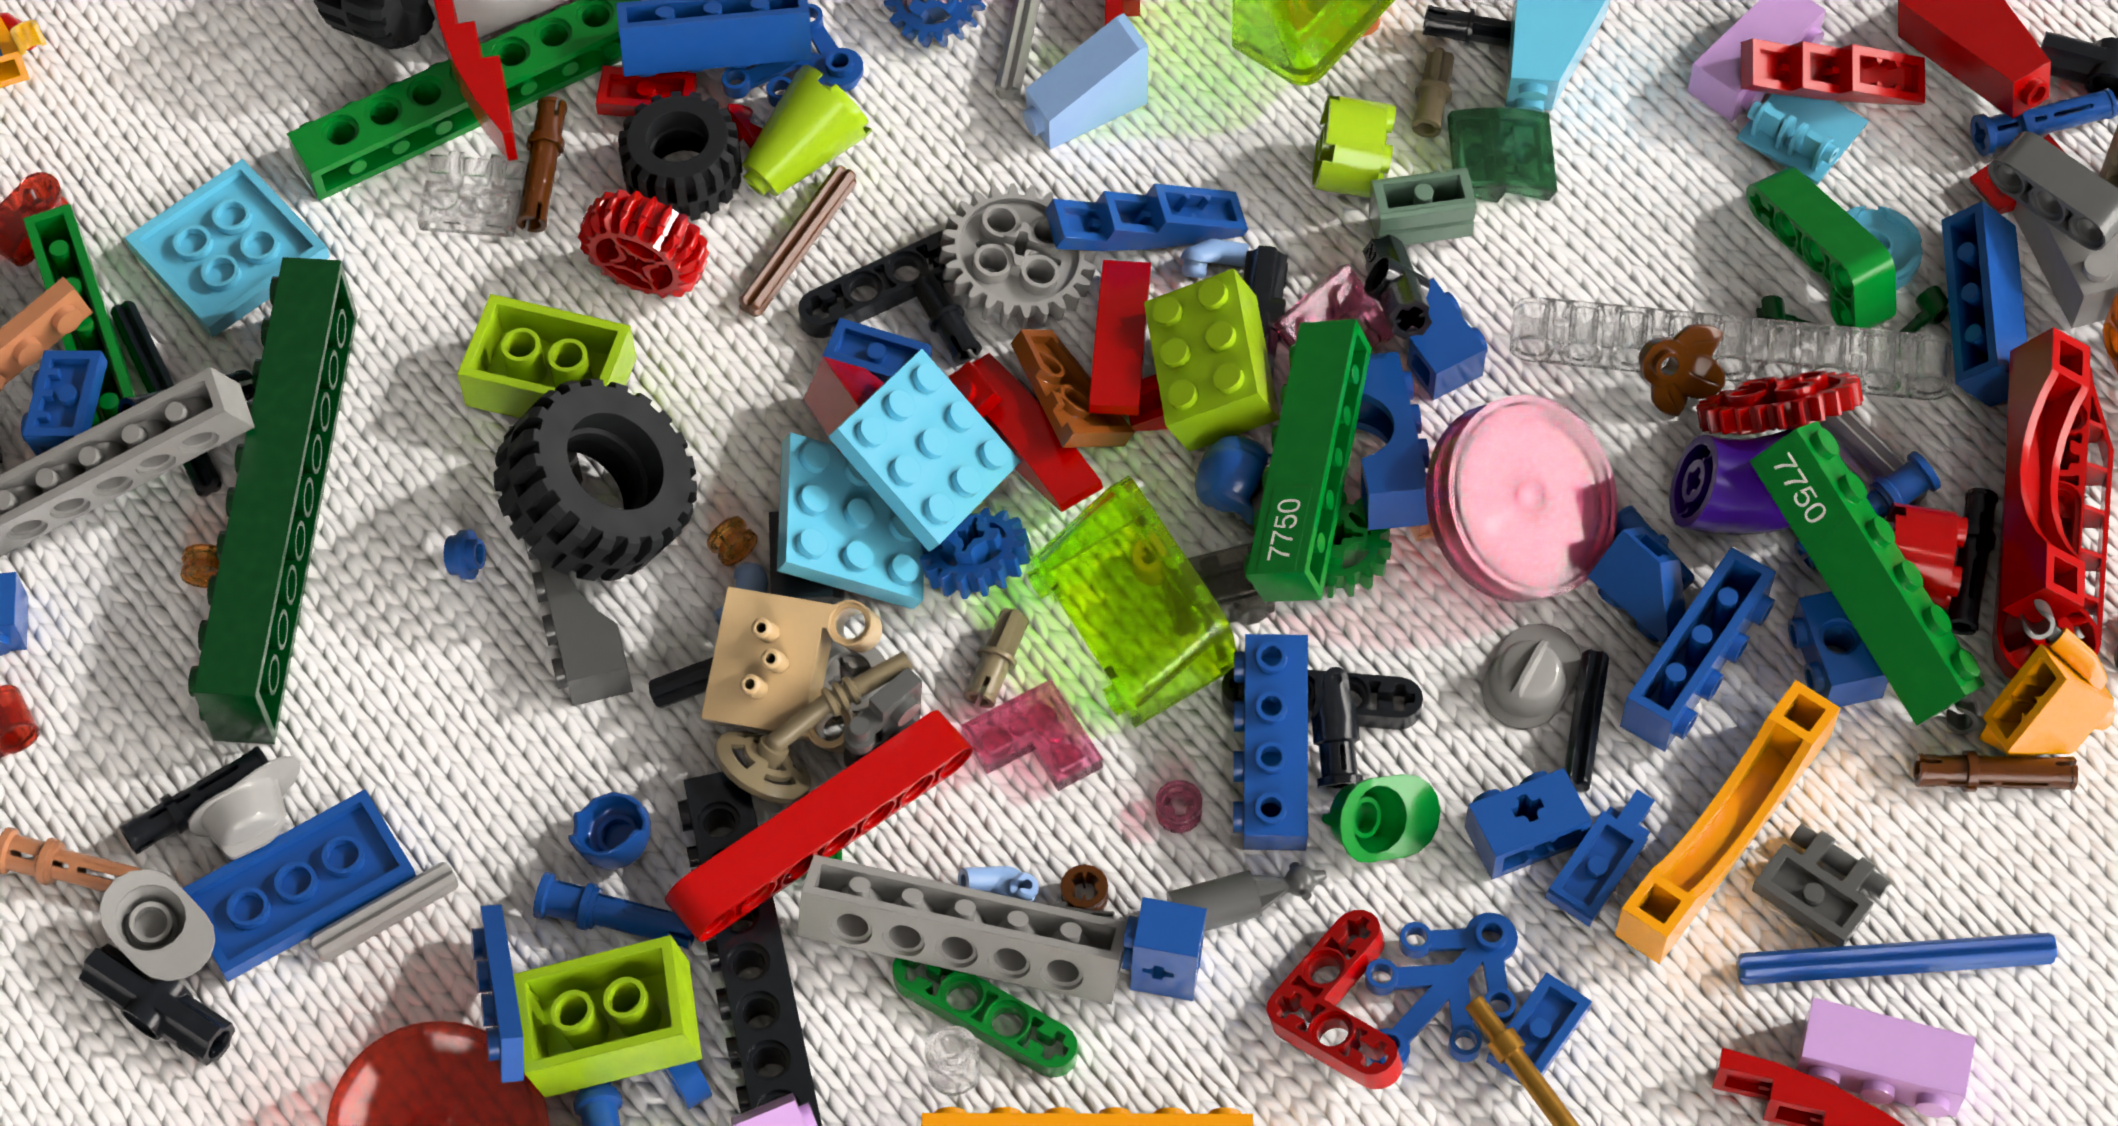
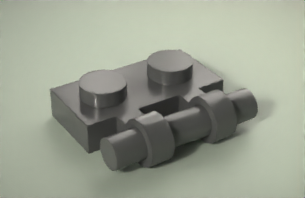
M909 667L870 697L869 708L853 718L845 728L844 764L846 768L920 719L922 680Z
M1801 823L1792 834L1790 840L1803 848L1805 852L1801 855L1786 844H1783L1754 881L1752 891L1834 946H1845L1871 912L1874 904L1858 892L1865 889L1881 899L1892 882L1876 872L1877 865L1864 857L1858 860L1836 846V839L1822 830L1818 834ZM1824 862L1846 878L1842 882L1818 865Z

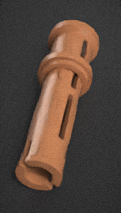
M12 827L5 828L0 835V874L5 875L9 871L35 877L36 882L42 885L53 884L59 880L105 892L114 880L87 874L86 869L118 877L129 871L142 870L109 859L67 850L65 844L56 838L51 837L46 841L22 836L18 829ZM26 853L33 855L34 859L32 860L24 858L21 856V854ZM64 863L68 864L69 867L64 868Z

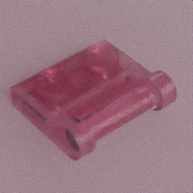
M1349 264L1337 267L1272 324L1289 348L1293 343H1296L1299 325L1302 322L1357 320L1360 317L1367 327L1363 333L1372 349L1380 342L1387 343L1395 336L1390 330L1384 312L1373 298L1364 293L1363 283Z

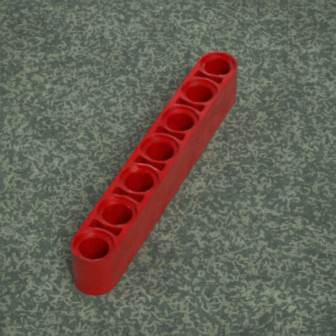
M939 710L928 713L685 875L669 890L665 897V903L698 941L704 942L711 939L807 874L814 854L832 857L951 776L970 758L974 748Z

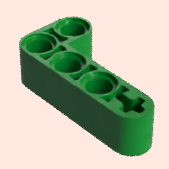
M1793 166L1787 167L1746 188L1747 202L1754 217L1829 285L1831 315L1835 324L1845 336L1854 337L1892 319L1896 315V270L1889 251L1802 172Z

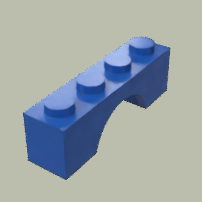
M1399 352L1370 355L1356 429L1369 432L1386 444L1379 451L1361 459L1360 496L1368 530L1428 525L1429 504L1437 503L1438 500L1435 473H1426V468H1429L1430 464L1428 442L1426 438L1418 439V434H1421L1422 431L1420 408L1418 404H1410V401L1414 399L1411 371H1403Z

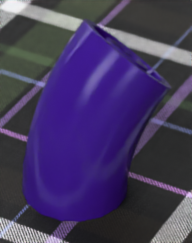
M1795 429L1756 438H1720L1705 434L1694 438L1682 453L1671 481L1669 505L1674 523L1686 529L1728 535L1762 534L1791 529V526L1749 461Z

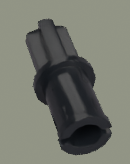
M1428 5L1422 34L1463 41L1464 46H1468L1470 41L1509 47L1511 21L1475 15V9L1472 8L1469 9V12Z
M929 273L925 276H920L915 281L916 285L913 287V291L930 318L928 322L930 330L940 335L954 363L964 364L967 361H971L974 358L968 350L971 349L974 355H978L982 350V346L975 339L963 318L965 314L963 307L959 304H954L936 274Z

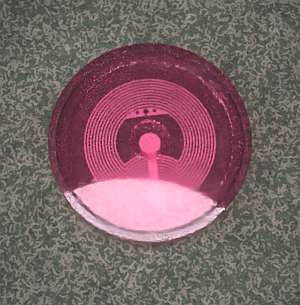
M1534 395L1508 396L1466 411L1447 427L1436 443L1426 476L1425 495L1428 519L1432 533L1443 556L1464 581L1489 597L1506 602L1524 603L1567 593L1589 579L1587 576L1612 544L1617 523L1618 501L1615 479L1606 453L1593 432L1577 415L1557 402Z

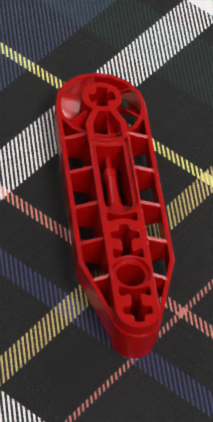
M2090 367V388L2076 414L2062 456L2058 482V504L2062 526L2063 523H2067L2066 537L2070 545L2085 562V571H2096L2094 596L2085 593L2084 608L2055 621L2061 631L2067 627L2074 634V627L2078 626L2085 636L2081 640L2098 656L2102 636L2114 449L2093 383V374ZM2088 443L2098 444L2103 467L2087 461ZM2004 485L1992 647L1994 660L2004 676L2012 680L2040 644L2049 646L2050 641L2047 638L2036 640L2028 637L2024 631L2022 621L2001 610ZM2085 486H2102L2100 509L2084 504ZM2082 528H2099L2097 552L2081 547Z

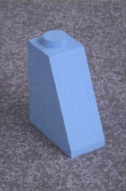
M1124 13L1112 19L1026 88V109L1023 110L1025 124L1033 136L1040 135L1050 150L1148 104V45Z

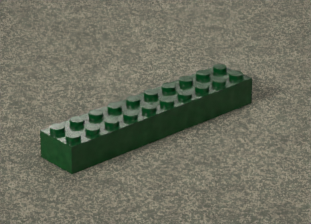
M283 257L279 276H273L271 279L269 294L272 311L270 318L265 317L262 322L261 342L264 350L262 359L254 361L252 382L255 393L253 401H247L255 427L246 432L244 444H238L236 447L235 471L238 476L235 487H229L226 495V514L229 517L226 531H220L217 538L216 553L217 559L220 561L217 575H211L207 587V600L210 605L208 620L201 621L198 630V647L201 651L199 665L191 667L188 679L189 694L191 697H195L199 706L200 719L206 722L214 741L275 744L358 317L341 260Z

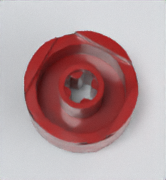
M1893 502L1889 508L1886 521L1894 523V542L1905 559L1912 562L1920 571L1923 578V587L1933 603L1942 609L1948 610L1951 597L1958 596L1961 586L1962 567L1954 566L1957 547L1963 548L1966 541L1968 518L1957 516V513L1954 511Z

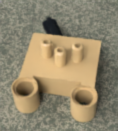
M727 586L713 657L652 679L649 682V693L657 708H664L706 692L701 719L714 725L770 734L821 696L832 639L849 651L864 653L873 649L879 643L882 636V623L880 618L871 609L855 600H844L835 605ZM862 614L865 619L863 632L858 637L846 639L844 634L846 621L851 616ZM843 708L840 709L846 728L850 721L857 716L851 710L845 711ZM832 713L798 738V740L813 742L815 745L834 754H844V731L838 739L833 741H827L824 736V726L834 716Z

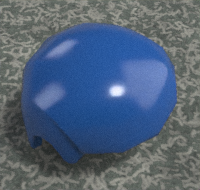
M610 792L593 798L581 811L574 813L573 834L568 835L571 845L589 865L611 871L627 867L641 857L650 839L651 821L647 809L633 796Z

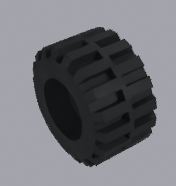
M681 91L671 92V97L662 98L661 94L651 97V104L645 105L640 103L635 107V116L626 117L623 122L624 131H619L618 150L627 192L632 195L635 191H639L644 197L650 199L656 196L658 202L664 205L672 204L674 211L690 216L691 221L701 219L700 213L707 211L712 215L719 211L720 202L728 204L733 198L732 189H739L741 183L740 173H743L738 131L735 122H732L729 111L726 108L719 109V102L711 97L703 101L700 93L691 92L689 96H682ZM678 151L699 153L694 158L681 162L662 160L667 155Z

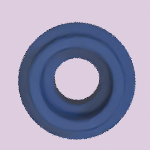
M463 529L458 531L456 535L447 537L443 554L448 573L450 575H459L463 580L476 578L479 569L484 567L486 561V550L483 541L478 539L475 532L471 529Z

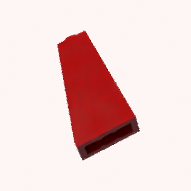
M1898 0V37L2010 118L2014 119L2027 110L2037 107L2049 98L2051 61L2005 0Z

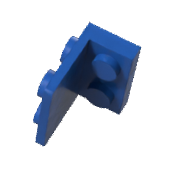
M44 350L40 368L34 372L32 378L33 395L29 411L23 415L21 420L23 440L28 443L36 456L92 427L108 363L102 351Z

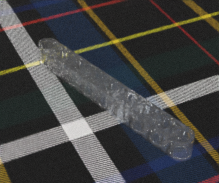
M1545 297L1522 298L1515 302L1513 306L1510 352L1516 358L1528 362L1640 372L1638 363L1639 353L1648 341L1662 337L1673 338L1687 325L1708 324L1715 326L1724 333L1719 346L1711 358L1716 360L1722 367L1726 381L1745 382L1752 379L1774 376L1783 379L1784 375L1793 376L1811 371H1826L1827 373L1836 372V374L1848 372L1849 375L1857 374V377H1860L1862 394L1936 400L1947 396L1951 391L1952 344L1946 338L1937 335ZM1669 357L1662 362L1661 368L1666 365Z

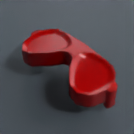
M729 103L726 109L731 114L732 122L736 124L739 143L744 139L751 149L763 128L750 122L753 110L750 107Z

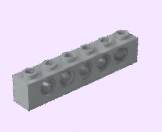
M209 367L1 474L0 557L254 428L255 426L241 384Z
M814 854L801 891L797 936L1112 1005L1123 958V944L1127 922Z

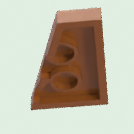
M1021 329L1010 344L1062 448L1125 446L1135 431L1122 415L1089 413L1091 377L1053 330Z

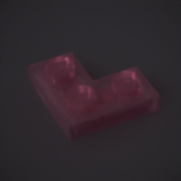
M1051 679L961 725L962 736L974 748L973 754L986 774L1033 752L1057 791H1060L1103 768L1102 756Z

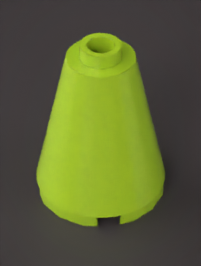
M802 65L795 73L742 163L747 171L743 179L761 196H765L767 192L773 196L780 195L865 139L872 132V128L866 127L869 120L857 104L838 85L834 84L830 88L818 82L823 73L814 67Z

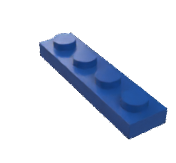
M502 904L480 906L481 928H471V946L473 960H479L476 961L478 993H486L481 994L483 1027L493 1026L486 1028L488 1061H498L502 1083L524 1081L523 1032Z

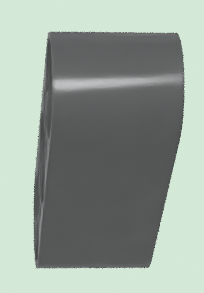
M2028 131L2019 133L1989 164L1988 174L1997 188L2087 249L2095 251L2103 249L2118 233V188L2041 136Z

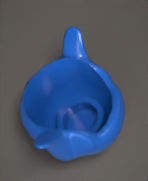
M1241 435L1222 437L1208 448L1198 465L1194 484L1196 496L1204 505L1221 512H1235L1247 524L1252 525L1255 513L1250 499L1265 467L1270 464L1272 454L1267 453L1264 445Z

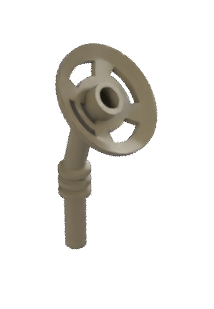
M902 651L852 679L846 675L842 678L841 685L835 681L832 683V690H829L827 687L822 688L821 696L769 735L763 736L754 732L740 730L724 733L719 737L714 747V757L718 766L733 783L758 798L780 804L795 803L810 791L811 777L805 765L789 750L788 746L831 713L835 717L841 715V708L845 711L850 710L852 702L855 705L861 704V697L889 683L907 667L913 670L907 655ZM732 749L743 750V756L747 761L748 769L739 763ZM764 779H767V780H770V781H774V782H787V781H790L792 785H780V784H775V783L768 782V781H766V780H764Z

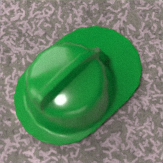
M1399 774L1369 778L1343 787L1334 797L1330 812L1321 814V820L1330 826L1335 840L1344 847L1350 857L1357 862L1372 863L1405 858L1419 853L1431 842L1437 831L1441 811L1438 796L1430 783L1416 775Z

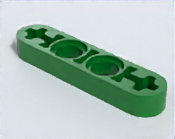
M895 958L893 962L894 985L897 991L907 999L1043 1076L1049 1078L1061 1077L1068 1074L1074 1068L1077 1061V1039L1074 1033L1065 1025L976 975L924 964L926 965V976L940 985L937 995L932 996L934 993L933 983L918 976L913 982L908 981L906 968L916 969L923 963ZM942 975H946L947 977L941 981ZM957 988H967L976 994L977 1001L967 1010H957L948 1004V995ZM1011 1013L1018 1016L1023 1023L1021 1030L1012 1036L999 1035L992 1027L993 1021L999 1015ZM1034 1026L1038 1027L1036 1038L1047 1046H1053L1056 1041L1062 1042L1063 1054L1065 1056L1062 1057L1055 1054L1050 1060L1045 1059L1044 1047L1030 1038L1032 1028ZM1030 1038L1028 1048H1024L1023 1046L1028 1042Z

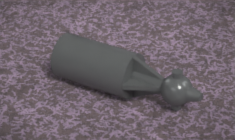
M1293 862L1289 865L1290 869L1285 877L1252 875L1250 870L1171 890L1166 893L1168 902L1207 908L1205 931L1260 917L1265 909L1288 892L1294 896L1302 897L1303 900H1308L1312 897L1311 892L1315 886L1325 880L1327 874L1325 870H1313L1307 866L1299 865L1298 862Z

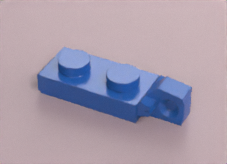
M1637 789L1621 812L1611 806L1607 811L1603 810L1548 889L1545 899L1590 927L1644 848L1650 831L1642 827L1641 824L1650 812V808L1655 800Z

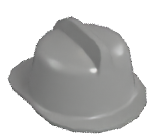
M1527 624L1514 630L1502 643L1485 674L1482 684L1483 701L1490 714L1505 726L1517 729L1537 728L1549 722L1560 710L1578 678L1581 654L1573 638L1560 628L1547 624Z
M282 756L270 760L255 769L231 788L218 793L200 805L188 820L189 831L195 836L211 837L222 849L225 856L231 860L241 858L266 846L278 836L284 827L287 814L283 796L295 783L300 773V762L294 756Z
M150 869L129 871L116 878L104 892L100 905L101 925L110 940L140 971L149 977L163 981L185 979L201 970L211 958L215 945L213 924L197 903L177 882L165 873Z

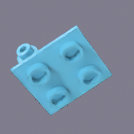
M1771 94L1764 104L1756 101L1751 106L1747 115L1751 120L1737 135L1736 139L1786 168L1791 166L1797 168L1809 180L1818 185L1865 128L1869 120L1833 100Z

